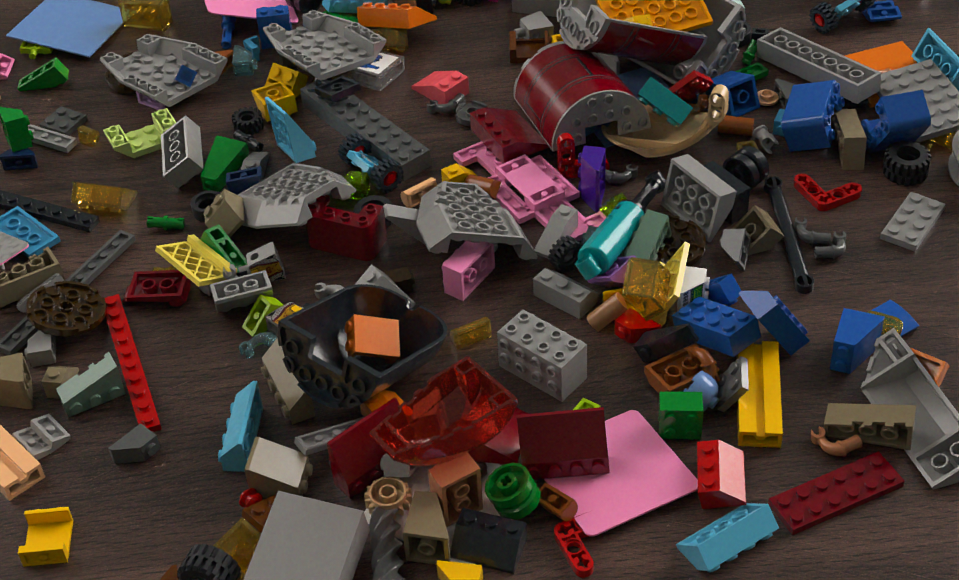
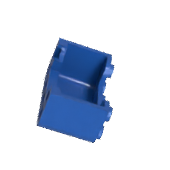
M836 80L793 85L781 121L782 131L790 152L831 147L832 141L835 139V131L830 126L831 115L834 114V107L836 111H841L845 105L844 97L840 95V84Z
M923 90L881 97L875 105L876 113L880 119L870 121L864 119L860 122L867 137L866 150L869 153L885 151L894 142H915L931 125V116Z

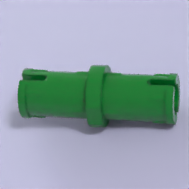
M168 216L147 217V228L184 230V218H169Z

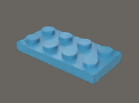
M19 206L0 216L1 232L28 242L29 247L21 252L27 258L33 254L38 256L43 253L44 248H52L61 242L57 234Z

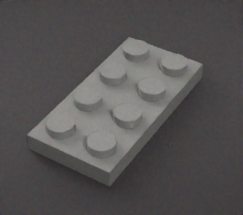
M910 192L881 232L880 239L915 252L944 211L946 204Z

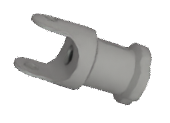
M760 125L754 129V137L759 139L760 145L767 153L772 154L770 149L773 144L779 145L774 135L768 132V128L765 125Z

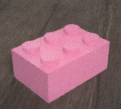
M465 240L442 264L444 293L464 301L495 268L494 244L481 241L474 243Z

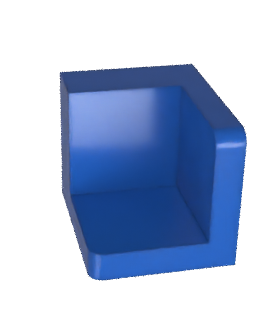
M181 65L174 80L191 87L197 72Z

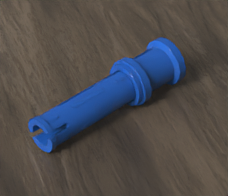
M222 15L221 28L223 32L221 46H223V49H229L231 47L232 31L235 29L234 22L236 17L227 16L226 18V16Z

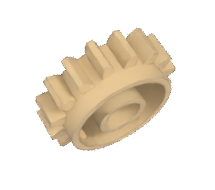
M381 477L376 481L374 480L371 486H367V492L364 493L365 507L369 509L370 515L376 507L385 510L398 509L394 516V519H396L397 514L403 516L404 510L410 509L412 502L411 488H408L407 482H402L401 478Z

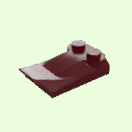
M179 270L134 272L131 284L127 287L122 302L168 301L170 306L179 307L187 300L191 280Z

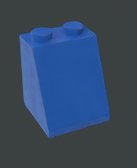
M288 5L256 9L262 49L274 48L264 33L263 27L276 23L285 28V31L292 30Z
M729 71L711 78L714 83L710 85L706 95L710 96L713 88L718 84L726 86L729 91L728 111L726 113L728 116L738 117L760 108L754 75Z
M844 308L834 339L830 369L850 374L875 351L874 344L876 339L882 334L885 316Z

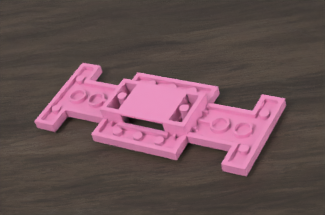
M482 141L453 153V158L459 165L465 167L478 161L492 175L488 178L501 182L495 200L503 208H506L519 224L536 218L546 228L552 214L561 204L574 208L569 202L580 197V191L541 155L530 159L524 154L502 164ZM513 185L524 196L525 202L509 187ZM578 211V227L570 236L577 241L591 236L606 219V216L599 211L585 218Z

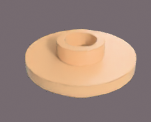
M764 89L757 92L760 105L771 106L778 102L779 96L772 90Z

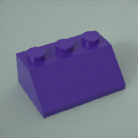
M584 146L582 153L579 152L578 163L581 164L578 170V177L581 178L578 190L581 191V199L592 210L599 212L605 193L606 148Z

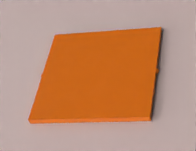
M903 41L845 55V57L874 70H885L886 68L895 70L917 63L911 57L913 52ZM877 93L868 97L870 108L875 107L880 99Z

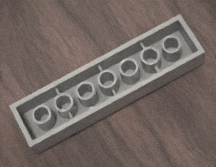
M781 27L757 39V57L812 83L836 80L840 84L841 97L843 96L853 103L858 104L881 89V72Z

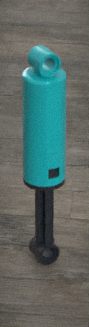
M660 170L650 173L644 179L646 185L633 200L625 199L620 201L581 247L575 265L585 280H590L597 275L607 272L632 241L633 232L638 230L640 218L646 213L645 208L655 195L663 192L665 189L666 179Z

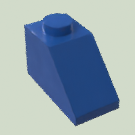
M731 273L711 279L709 289H705V291H709V300L730 306L738 301L737 298L740 296L738 293L741 289Z

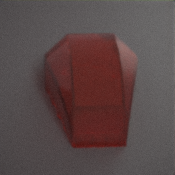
M466 356L431 377L424 389L419 388L413 393L414 397L408 403L403 402L398 407V412L393 416L388 415L369 433L371 438L394 461L416 466L442 464L483 446L497 436L511 420L518 405V399L470 356Z

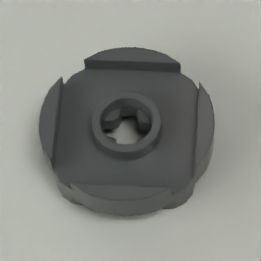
M476 100L471 101L472 103L466 104V102L459 104L456 108V122L471 127L470 113L477 109L488 108L487 105Z

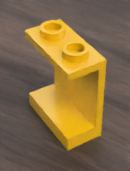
M69 507L25 511L24 515L28 523L25 546H19L18 555L23 567L68 562L73 518Z

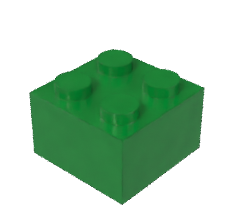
M660 391L658 413L659 436L662 439H701L703 423L702 392Z

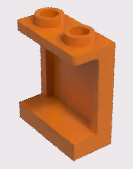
M354 314L346 321L345 333H347L345 350L348 352V357L360 355L385 358L386 364H393L400 358L399 320Z

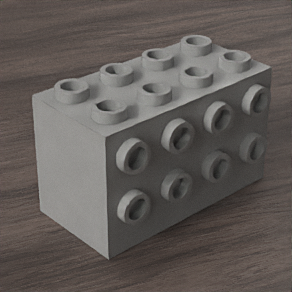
M521 310L497 332L499 366L559 401L563 402L587 379V344L552 326L550 323L541 320L534 314Z

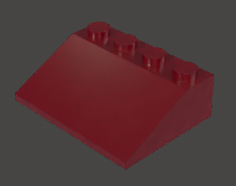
M485 107L470 113L471 130L502 164L524 154L528 156L549 148L546 141L516 110Z
M469 391L453 437V456L467 451L473 460L477 462L497 464L518 463L520 445L517 415L528 413L490 393Z
M395 397L327 442L334 485L351 499L371 485L374 480L376 481L384 476V470H381L380 466L381 458L384 454L392 450L415 447L414 437Z
M604 407L517 415L521 464L527 468L532 479L610 473Z

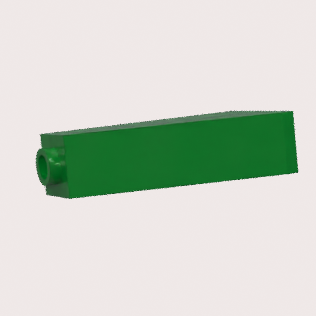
M216 136L201 173L203 190L220 192L226 185V174L238 171L243 164V160L249 155L246 142Z

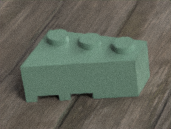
M647 209L645 215H642L640 218L638 230L633 232L632 242L630 246L626 247L624 257L635 255L643 270L649 271L658 257V254H656L658 249H663L665 246L663 241L665 238L670 239L672 236L669 216Z
M107 352L104 355L105 358L97 364H90L88 366L89 369L80 376L76 374L56 388L68 418L126 394L118 367L110 352Z

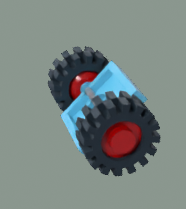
M846 0L835 8H831V4L827 2H821L809 11L810 21L813 22L812 26L815 25V29L818 32L825 34L838 26L839 22L837 20L841 16L848 15L854 8L856 11L859 10V12L864 11L874 5L875 0Z
M352 133L351 137L349 135L346 136L347 140H342L343 145L340 144L339 147L341 149H338V152L340 153L339 157L351 167H360L364 174L370 176L372 185L383 193L392 192L393 188L398 187L397 184L401 183L400 179H403L401 174H404L401 166L390 158H387V160L382 159L381 162L374 156L368 155L372 151L370 150L372 146L361 134Z

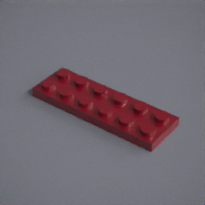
M878 451L768 499V504L789 532L795 535L904 487L905 481Z

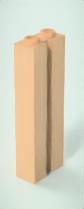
M0 425V492L11 501L44 479L45 475L41 464Z

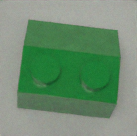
M0 107V120L5 138L12 152L33 147L31 140H34L32 131L28 130V125H30L28 116H24L20 109Z

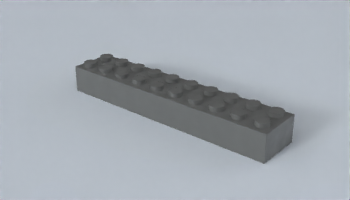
M314 82L300 89L303 106L344 137L348 135L351 137L352 133L361 134L371 143L372 148L370 150L372 151L368 155L374 156L381 162L382 159L387 160V158H390L402 167L404 174H401L403 175L401 180L406 181L431 167L430 150L355 95L345 96L338 102H332L315 93L314 88L317 86Z

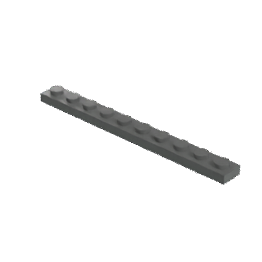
M119 230L65 281L89 285L136 241L135 235ZM27 316L0 340V352L7 355L15 354L28 342L30 337L39 331L29 322Z

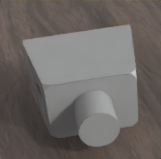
M538 11L521 18L520 28L514 29V31H516V38L524 37L525 39L544 38L545 31H548V36H551L552 40L554 25L542 11Z

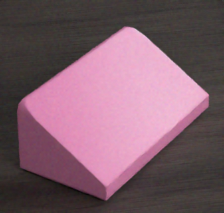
M0 53V80H6L15 59Z

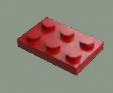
M693 70L668 88V90L683 101L691 102L696 99V95L709 90L710 85L714 82L711 77Z

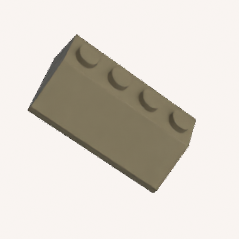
M277 337L262 357L263 366L261 367V372L264 378L268 377L269 380L267 382L270 390L275 391L274 396L277 404H282L281 409L284 417L289 418L293 425L314 417L315 412L312 398L297 385L299 383L298 380L285 367L283 362L285 356L282 346L278 344Z

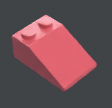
M434 71L412 85L411 89L430 100L438 101V104H447L458 93H462L465 96L469 94V81L466 75L458 71Z

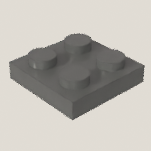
M60 106L39 125L41 128L70 136L88 119L86 114Z
M742 356L735 362H732L723 374L719 375L720 381L717 382L719 391L717 395L719 399L717 410L723 413L749 390L748 359Z

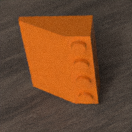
M365 2L363 6L357 7L358 23L364 27L410 29L437 20V16L417 6H410V4L398 6L397 3H390L388 5L376 3L372 5V2Z

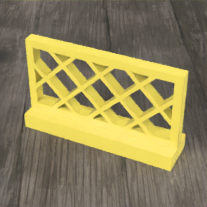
M194 234L188 235L187 241L159 245L155 249L158 254L198 287L228 280L223 277V267L227 272H232L230 270V263Z
M687 242L682 244L666 264L659 262L655 268L645 316L660 324L661 327L666 322L668 309L680 297L690 244Z

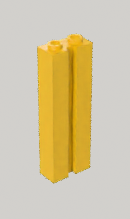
M762 341V344L752 343L736 355V360L740 356L748 359L749 390L737 400L738 446L781 448L783 428L779 345L776 341Z

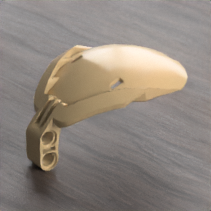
M722 84L716 85L709 96L708 112L691 111L680 127L677 125L675 127L666 121L667 118L665 116L657 115L652 111L653 107L649 104L647 106L643 104L650 117L651 128L618 135L616 120L612 121L608 127L601 125V131L605 138L613 144L629 149L644 157L671 155L700 141L724 119L728 111L729 91Z

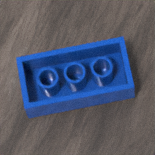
M703 297L695 298L691 303L672 315L674 326L687 323L691 325L699 338L696 343L732 357L761 338L758 319L754 315Z

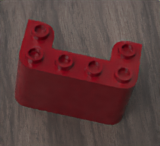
M328 194L316 198L314 203L308 204L313 217L307 220L306 229L309 246L313 249L362 261H371L377 256L387 241L384 208L381 205L367 204L357 214L327 207L330 203V196Z

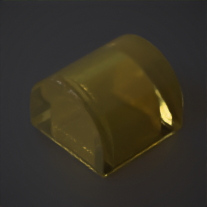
M84 125L77 128L79 143L90 147L98 143L100 134L97 130Z

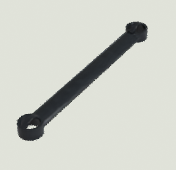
M770 176L764 181V190L769 194L779 229L784 235L782 238L795 278L794 289L798 293L807 294L813 290L814 279L808 273L782 192L783 181L779 177Z

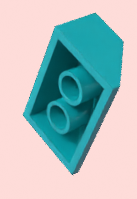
M652 77L648 79L637 95L639 97L638 100L645 106L649 104L653 107L652 111L659 116H665L667 118L666 121L674 127L676 125L680 127L693 109V107Z

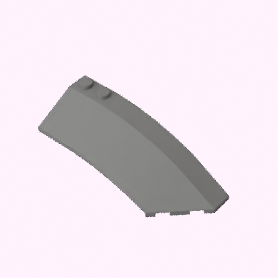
M895 328L876 339L874 344L875 351L873 356L870 357L866 369L867 376L865 381L862 382L861 390L871 404L916 405L911 450L904 449V451L933 490L958 483L959 413L926 371L914 352Z

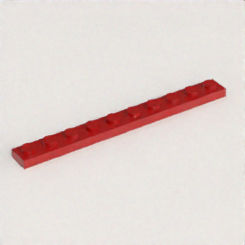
M119 294L104 298L106 302L105 316L138 425L141 423L152 432L162 430Z

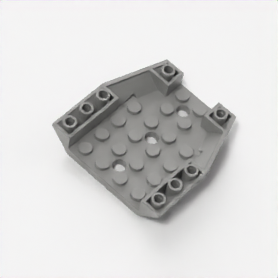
M316 10L303 14V26L290 31H285V28L276 23L263 27L264 33L279 54L321 81L374 62L387 42V39L357 22Z
M146 34L137 39L138 51L125 58L114 52H109L105 56L100 57V61L120 83L167 107L217 82L228 61L226 57L196 43ZM181 65L197 72L191 87L174 80Z
M292 163L238 194V196L243 198L245 221L242 225L255 229L303 226L307 223V220L313 217L308 204L314 203L316 198L331 193L332 198L346 200L351 197L352 193L356 192V189L337 173L317 166Z
M443 181L421 197L416 225L429 252L435 254L440 252L447 253L450 239L454 241L467 240L474 243H479L480 241L491 244L506 243L513 246L519 258L524 260L537 259V254L510 212L506 208L503 209L499 202L493 200L477 184Z

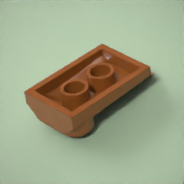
M682 349L646 365L644 373L649 384L658 393L660 391L681 392L691 386L694 382L692 379L697 373L704 370L700 366L701 362L698 358L687 360L685 357L689 356V353Z

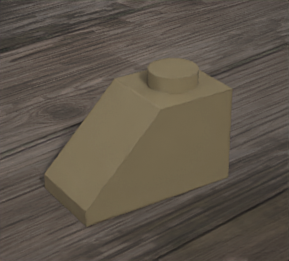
M65 366L48 367L41 381L47 398L59 399L56 388L78 374L79 368Z

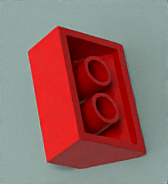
M721 440L697 442L698 495L702 509L746 505L744 451Z

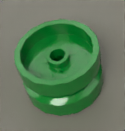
M509 463L500 466L489 475L485 483V493L501 517L513 520L524 518L537 507L541 498V491L538 485L532 479L527 468L520 463Z

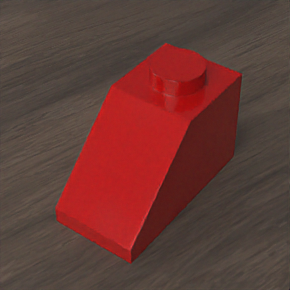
M630 307L615 320V335L629 343H636L646 331L661 329L660 324Z

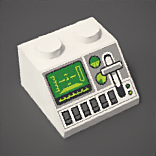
M685 267L680 297L677 301V312L695 298L703 297L708 299L709 291H705V289H709L710 277H706L707 269Z

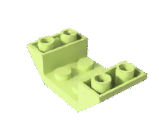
M166 108L151 113L153 125H148L125 134L118 124L104 129L103 132L114 151L136 158L160 150L161 134L176 123L175 119Z

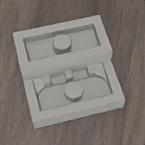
M50 414L32 419L31 427L12 433V436L36 460L51 454L64 445L71 437Z

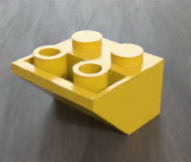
M273 62L265 86L282 80L295 94L296 98L301 94L300 89L306 86L309 76Z

